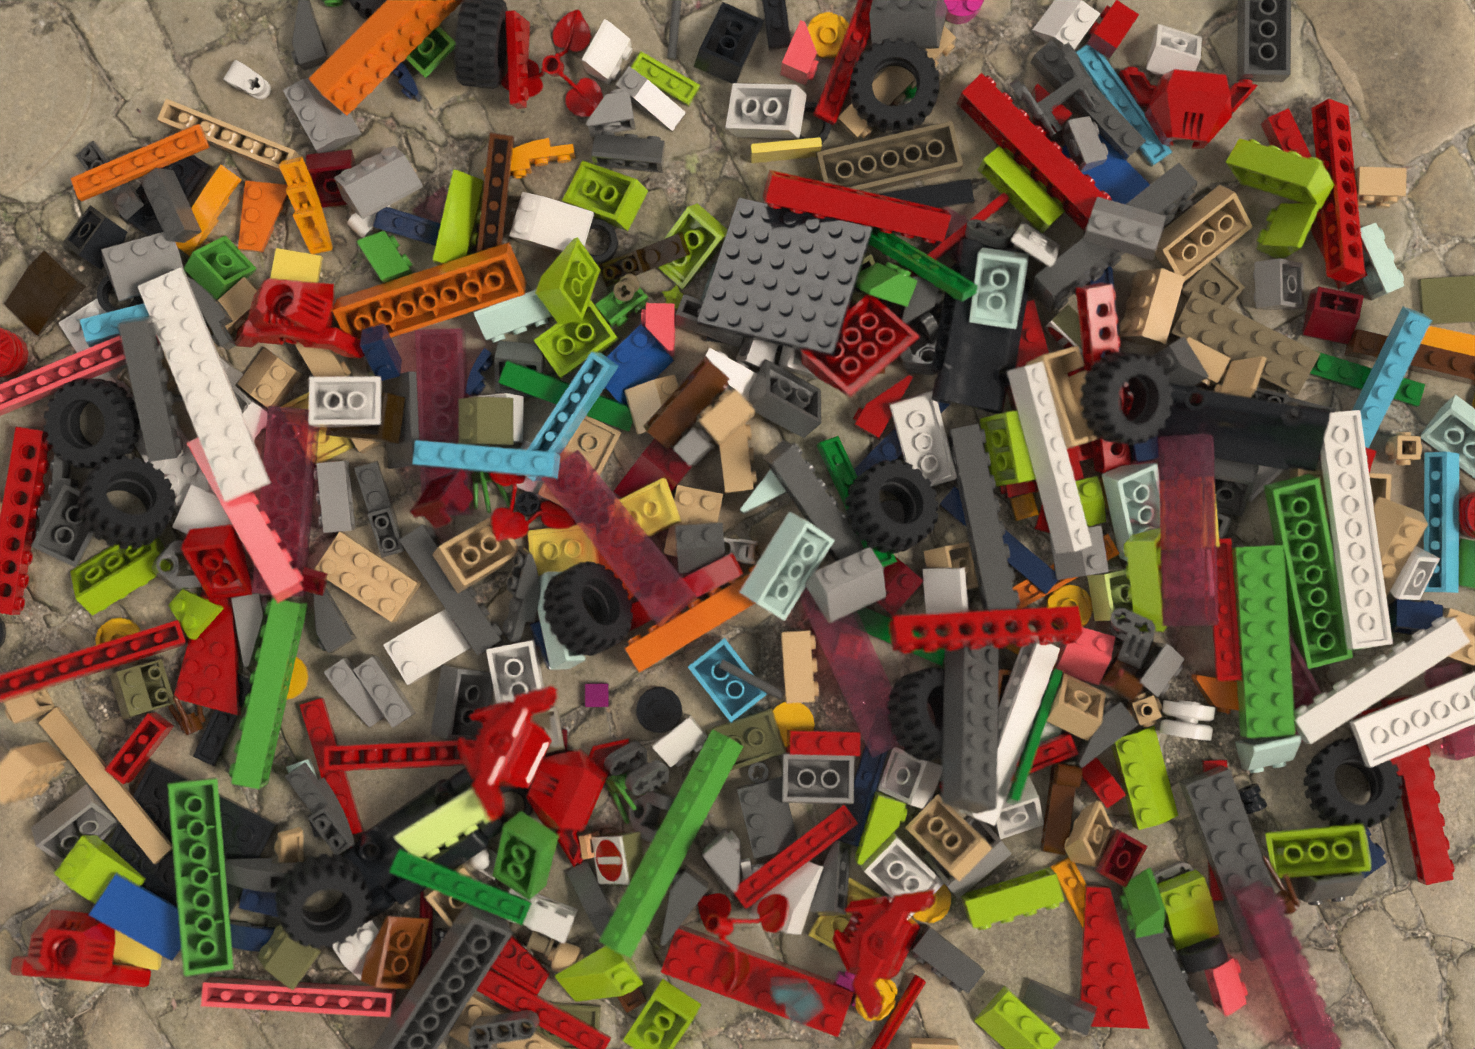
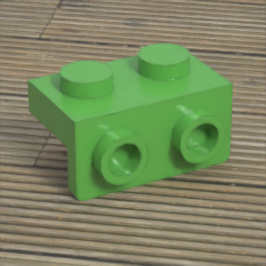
M639 287L638 291L634 292V296L629 301L617 299L614 291H612L595 305L613 328L615 325L620 327L629 320L627 316L634 311L639 313L642 309H645L649 298Z

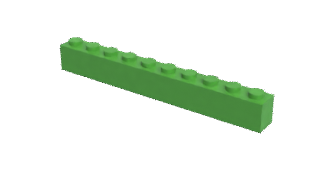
M712 729L599 942L620 954L632 957L743 748L742 745Z

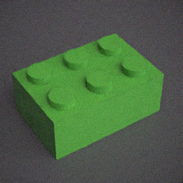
M522 811L519 812L503 827L493 877L528 900H531L547 885L559 835Z

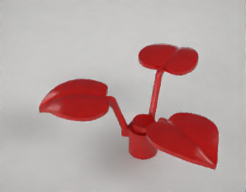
M576 9L566 14L556 25L553 32V42L557 47L565 49L560 53H556L555 56L549 55L545 57L542 62L543 68H541V73H539L540 68L538 64L531 59L528 60L527 89L529 97H534L543 89V82L540 77H543L545 73L552 77L560 76L573 87L566 95L567 108L577 116L590 117L603 99L600 86L594 80L587 77L580 79L576 85L563 73L564 64L560 60V57L567 54L569 49L573 52H580L590 43V27L580 10ZM507 72V74L501 80V85L509 91V79Z
M488 473L495 483L502 486H512L509 509L504 507L497 508L491 515V526L496 542L505 539L514 540L525 536L528 532L529 524L539 516H541V521L544 525L555 529H568L573 525H577V521L570 510L552 501L542 502L540 505L541 511H537L525 521L522 513L513 512L517 484L524 483L525 476Z
M722 893L702 896L698 901L700 917L706 930L709 933L718 935V940L723 941L734 952V954L728 953L725 955L719 966L720 980L727 995L739 991L746 984L752 969L749 955L745 953L739 954V950L726 939V936L733 932V923H761L762 929L765 932H778L784 926L788 916L789 901L785 895L771 894L763 898L757 906V913L760 917L758 919L727 918L731 912V903L729 898Z

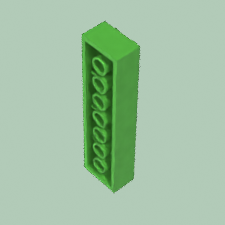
M1306 474L1264 485L1275 545H1284L1287 607L1298 662L1307 669L1353 658L1352 649H1347L1337 570L1319 478Z
M1284 545L1232 548L1242 674V680H1237L1240 736L1246 738L1294 736L1295 725Z
M272 598V602L269 601L267 603L265 615H268L267 624H263L260 638H263L261 648L258 647L255 655V661L258 662L256 671L253 670L250 678V684L253 687L251 694L248 693L245 700V707L248 709L246 717L243 716L239 729L242 731L241 740H237L234 753L237 754L236 763H232L229 777H232L231 784L261 789L269 783L308 602L287 598L277 603L275 598Z
M217 778L167 783L183 974L188 976L233 969Z

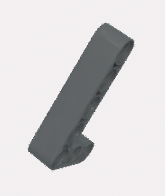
M525 1010L477 1018L468 1032L470 1049H498V1043L529 1039L534 1035L538 1027L539 1017L535 1012ZM522 1022H529L532 1027L526 1028ZM499 1025L507 1026L509 1031L501 1030ZM476 1028L483 1029L486 1034H479Z

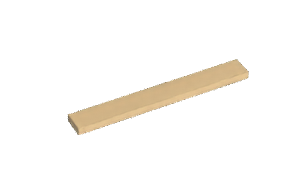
M55 707L39 724L150 860L157 864L172 851V844L124 785L105 771L107 768L105 762L59 707Z

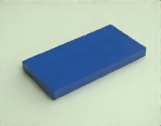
M1098 134L1100 142L1104 143L1107 147L1108 159L1104 164L1082 173L1084 175L1088 174L1095 181V186L1100 191H1105L1112 201L1127 204L1150 184ZM1065 145L1062 148V153L1069 158L1070 154Z
M116 872L89 915L173 961L181 949L177 906Z

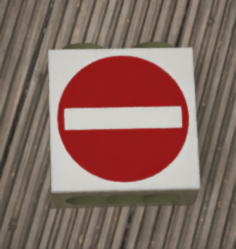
M1068 304L1043 329L1064 350L1078 346L1081 356H1083L1079 315Z
M611 832L592 837L598 884H610V887L622 885L628 887L644 858L640 832Z

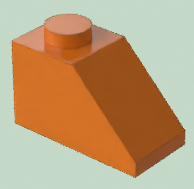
M1192 674L1191 679L1209 705L1217 707V712L1231 714V709L1239 711L1237 682L1216 681V678Z

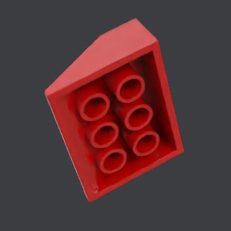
M867 294L848 310L834 356L829 357L801 350L802 364L819 380L851 397L918 340L919 335L877 298Z

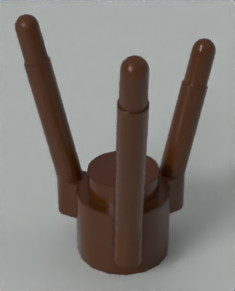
M173 696L179 713L173 704L167 707L179 723L181 730H184L185 735L203 729L202 722L206 720L203 715L202 706L196 704L198 716L195 715V712L187 715L178 697Z
M1263 856L1262 859L1280 891L1275 896L1276 903L1259 890H1256L1255 894L1272 906L1277 913L1282 911L1284 914L1289 915L1296 912L1300 906V901L1296 897L1288 875H1283L1288 889L1286 890L1268 858Z

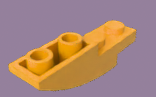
M549 138L515 147L513 148L510 176H513L515 179L527 177V174L532 173L531 164L545 166L551 161L568 163L572 158H576L574 145L567 144L551 147Z

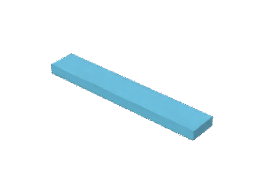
M1088 44L1076 51L1080 58L1079 61L1093 80V85L1146 140L1139 149L1149 164L1154 166L1170 155L1172 151L1168 146L1160 143L1145 117V113L1104 55Z

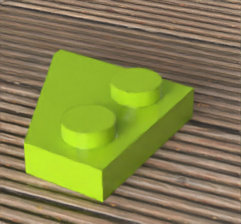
M184 589L168 604L188 638L195 640L224 609L221 605L214 604L208 599Z

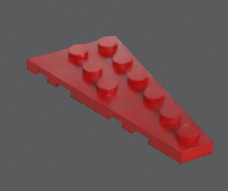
M202 588L200 597H204L214 604L221 605L224 609L196 640L189 639L174 696L185 702L234 715H241L238 696L240 694V685H238L237 675L239 670L237 633H235V616L231 600L234 597L209 599Z
M1085 885L1080 1000L1097 1007L1091 1027L1150 1029L1110 887Z

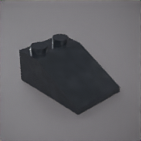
M722 2L699 48L694 67L731 84L737 83L764 20Z

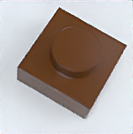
M640 986L624 996L617 997L626 1013L647 1002V998Z

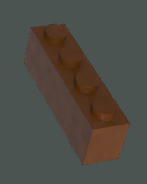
M705 356L644 424V428L667 449L671 445H676L680 441L683 431L686 428H691L696 423L700 412L712 405V399L717 393H722L728 387L729 376Z

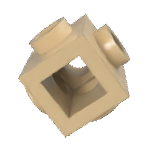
M1397 432L1396 436L1388 438V442L1385 445L1388 461H1396V465L1408 466L1411 465V461L1421 460V436H1411V432Z
M1142 692L1133 701L1126 702L1128 705L1127 711L1137 724L1143 725L1144 728L1156 724V719L1162 718L1160 713L1162 705L1154 695ZM1148 706L1150 713L1145 715L1143 709Z

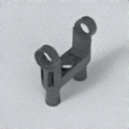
M1069 42L1060 48L1076 77L1037 103L1025 84L1022 85L1018 78L1009 83L1034 119L1041 121L1051 138L1056 135L1052 126L1055 127L1058 133L1063 130V127H1061L1052 113L1053 109L1074 94L1080 93L1090 110L1096 108L1091 98L1094 99L1098 106L1103 102L1092 87L1093 80L1079 61L1080 58Z

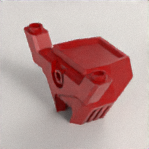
M1125 67L1124 70L1119 72V76L1137 104L1147 107L1144 115L1160 143L1168 147L1173 145V140L1194 141L1192 149H1203L1258 86L1257 84H1252V80L1241 79L1229 89L1227 76L1224 74L1178 69L1164 74L1156 86L1151 85L1145 74L1138 71L1136 67Z
M275 278L267 279L254 294L248 320L237 331L234 342L236 346L250 348L256 346L257 343L283 345L284 341L289 344L300 342L303 347L328 349L344 357L362 358L365 356L360 347L361 339L337 327H331L334 318L332 310L335 290L334 284Z
M552 685L518 694L513 702L508 700L476 709L470 715V718L483 724L482 729H479L481 734L476 736L477 741L473 742L472 745L464 737L458 738V750L470 777L474 779L472 787L487 819L491 821L499 817L504 810V798L498 786L529 788L551 744V738L532 719L533 714L547 711L556 703L557 689Z
M630 738L594 745L589 755L581 748L548 755L543 758L527 799L542 824L547 828L557 829L556 834L559 835L557 841L574 868L576 863L581 865L583 861L577 831L582 832L585 830L609 774L604 769V761L609 754L629 744Z
M935 890L897 894L893 898L882 896L851 901L846 907L845 912L852 913V916L842 933L838 929L834 931L832 941L847 972L856 974L851 985L868 1020H872L874 1017L877 1018L883 1009V1004H881L882 996L876 985L878 979L890 980L899 974L921 928L910 916V913L923 912L926 908L930 909L936 899V896L933 895Z
M54 909L50 910L32 933L28 956L14 957L10 968V973L16 976L69 979L135 987H147L151 977L150 969L112 964L116 943L115 929L86 912Z

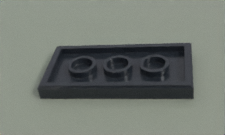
M195 155L162 167V169L174 170L187 200H189L211 168V166ZM140 184L136 191L144 206L126 221L149 236L161 233L163 230L144 188Z

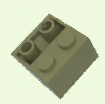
M162 659L117 671L109 675L123 720L175 704Z

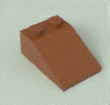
M387 916L365 957L360 981L374 988L411 989L418 977L429 919Z

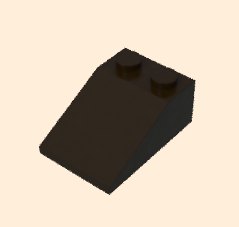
M44 250L28 266L4 305L39 336L87 286L54 255Z
M381 393V425L327 427L326 435L399 444L405 397Z

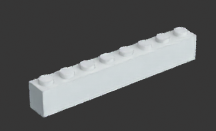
M1039 362L1007 371L1056 554L1075 552L1092 546L1044 364Z
M1442 616L1431 623L1432 627L1426 631L1425 629L1417 631L1412 635L1413 639L1409 642H1401L1392 648L1393 652L1387 656L1385 654L1378 656L1372 661L1373 665L1370 667H1362L1352 674L1354 677L1348 681H1339L1333 686L1334 690L1327 694L1325 692L1313 698L1314 702L1309 706L1303 705L1294 710L1295 729L1303 742L1312 744L1468 644L1470 641L1456 619Z
M1031 643L1028 646L1021 647L998 708L997 809L980 814L960 809L961 813L995 825L1000 815L1004 798L1008 793L1013 774L1016 772L1020 755L1024 750L1029 731L1033 726V720L1041 704L1043 693L1049 683V677L1057 661L1060 648L1052 644L1042 646L1039 643Z

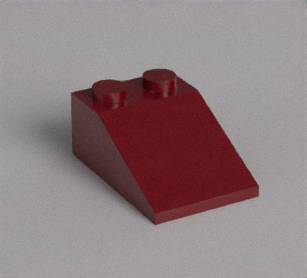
M654 438L613 492L623 498L661 478H665L672 494L693 466H689L672 448L669 447L667 449Z
M896 556L897 562L883 568L886 597L876 602L890 616H893L923 583V580Z

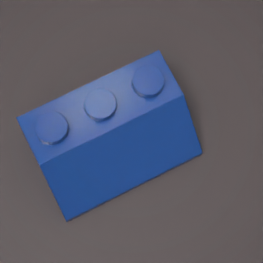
M641 324L607 356L619 367L605 386V389L618 402L628 405L624 390L656 379L674 360Z

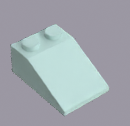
M982 248L979 251L974 283L978 286V289L972 297L969 322L1012 329L1017 328L1029 254Z
M771 469L741 507L740 512L743 515L787 493Z
M1298 735L1254 737L1236 741L1241 768L1250 771V773H1258L1264 771L1263 767L1270 765L1273 768L1284 767L1287 765L1286 762L1294 759L1301 738Z

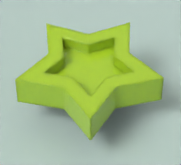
M676 284L671 291H662L666 298L665 303L674 304L675 308L678 309L684 294L680 293Z

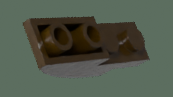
M678 233L602 263L598 267L600 268L605 286L608 287L618 283L620 278L626 274L638 276L688 256L690 252L683 233Z

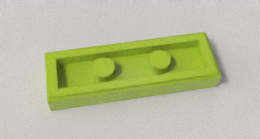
M640 51L631 67L648 79L659 90L687 106H690L700 88L698 83Z

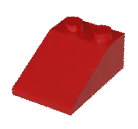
M223 525L189 529L181 550L208 598L252 595L253 589L242 541L234 526Z

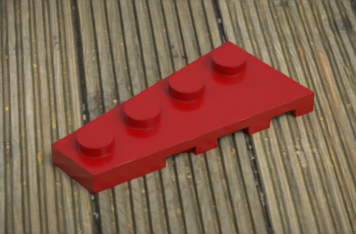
M515 10L505 11L510 105L517 109L527 108V101L529 99L527 84L530 22Z

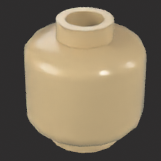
M560 942L557 948L552 947L548 960L552 961V970L559 973L584 959L580 947L566 942Z

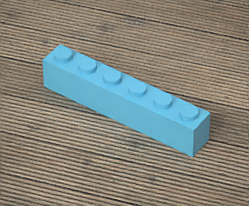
M1404 306L1352 411L1360 410L1366 448H1369L1432 321L1425 314Z
M591 352L527 450L560 455L619 366L602 353ZM527 476L533 482L543 481L545 479L542 477Z
M415 440L413 464L422 467L462 469L466 471L558 479L560 455L550 452Z
M1425 452L1424 517L1428 525L1424 531V550L1439 557L1440 560L1424 592L1459 593V453Z

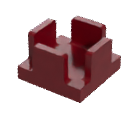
M462 469L431 480L409 512L415 518L424 516L434 528L450 524L452 519L444 511L448 503L451 502L461 513L466 510L473 499L471 491L463 483L467 474Z

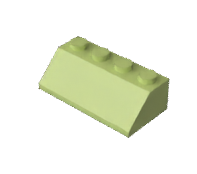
M472 788L394 837L410 853L420 857L426 856L427 859H430L440 853V847L444 845L449 847L459 841L458 836L463 833L467 836L478 829L477 825L484 821L486 824L491 820L487 819Z

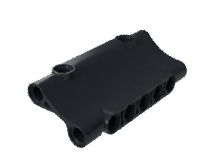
M961 239L956 258L957 263L953 264L950 269L972 283H975L978 253L982 248L1029 254L1017 328L1012 329L969 322L973 296L960 301L945 292L932 363V370L938 375L935 378L931 399L936 402L956 403L990 413L1001 414L1004 410L1007 387L1011 385L1007 371L1014 370L1016 367L1028 292L1030 290L1027 273L1031 254L1023 250L999 249L978 241Z
M1169 383L1173 389V392H1171L1173 405H1170L1169 411L1171 413L1169 418L1164 421L1166 423L1161 431L1157 430L1158 445L1175 447L1174 449L1180 452L1278 469L1296 468L1316 471L1322 444L1329 425L1331 410L1299 405L1296 402L1281 403L1204 390L1200 386L1191 387ZM1193 393H1200L1203 399L1199 403H1193L1189 397ZM1290 409H1296L1299 414L1295 419H1288L1285 417L1286 412Z
M466 767L449 779L439 780L392 814L363 832L357 842L338 854L341 855L342 860L343 858H348L353 862V865H357L360 869L371 896V904L369 906L372 916L377 917L392 907L395 902L399 905L404 904L428 888L390 872L399 848L409 852L396 841L394 836L472 789L474 779L470 777ZM503 813L494 821L486 824L483 821L477 825L478 829L467 836L464 833L458 836V842L449 847H446V845L440 847V853L427 860L454 870L484 850L490 839L503 831V827L508 821Z

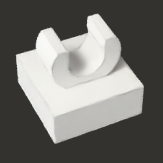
M750 858L741 859L743 879L745 880L762 867L763 864L751 866Z

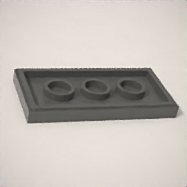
M416 372L400 373L399 377L384 380L385 393L405 397L399 444L387 443L388 469L417 466L413 464L415 440L419 441Z

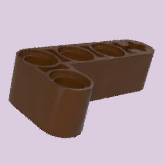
M1119 651L1107 667L1100 684L1117 696L1133 701L1142 690L1144 684L1134 677L1139 669L1117 660Z
M1058 762L1051 767L1041 837V852L1066 854L1064 848L1065 841L1070 833L1075 790L1080 787L1082 779V768L1077 765Z

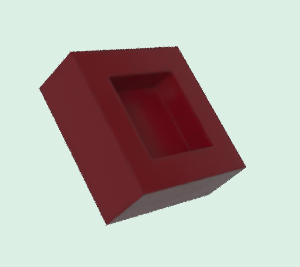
M305 567L301 575L304 579L301 581L303 591L323 596L326 590L328 573Z

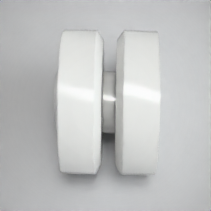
M1163 700L1162 712L1165 715L1175 716L1176 720H1162L1159 733L1212 740L1213 728L1209 725L1198 723L1199 720H1213L1215 707L1200 705L1201 703L1179 700V702Z

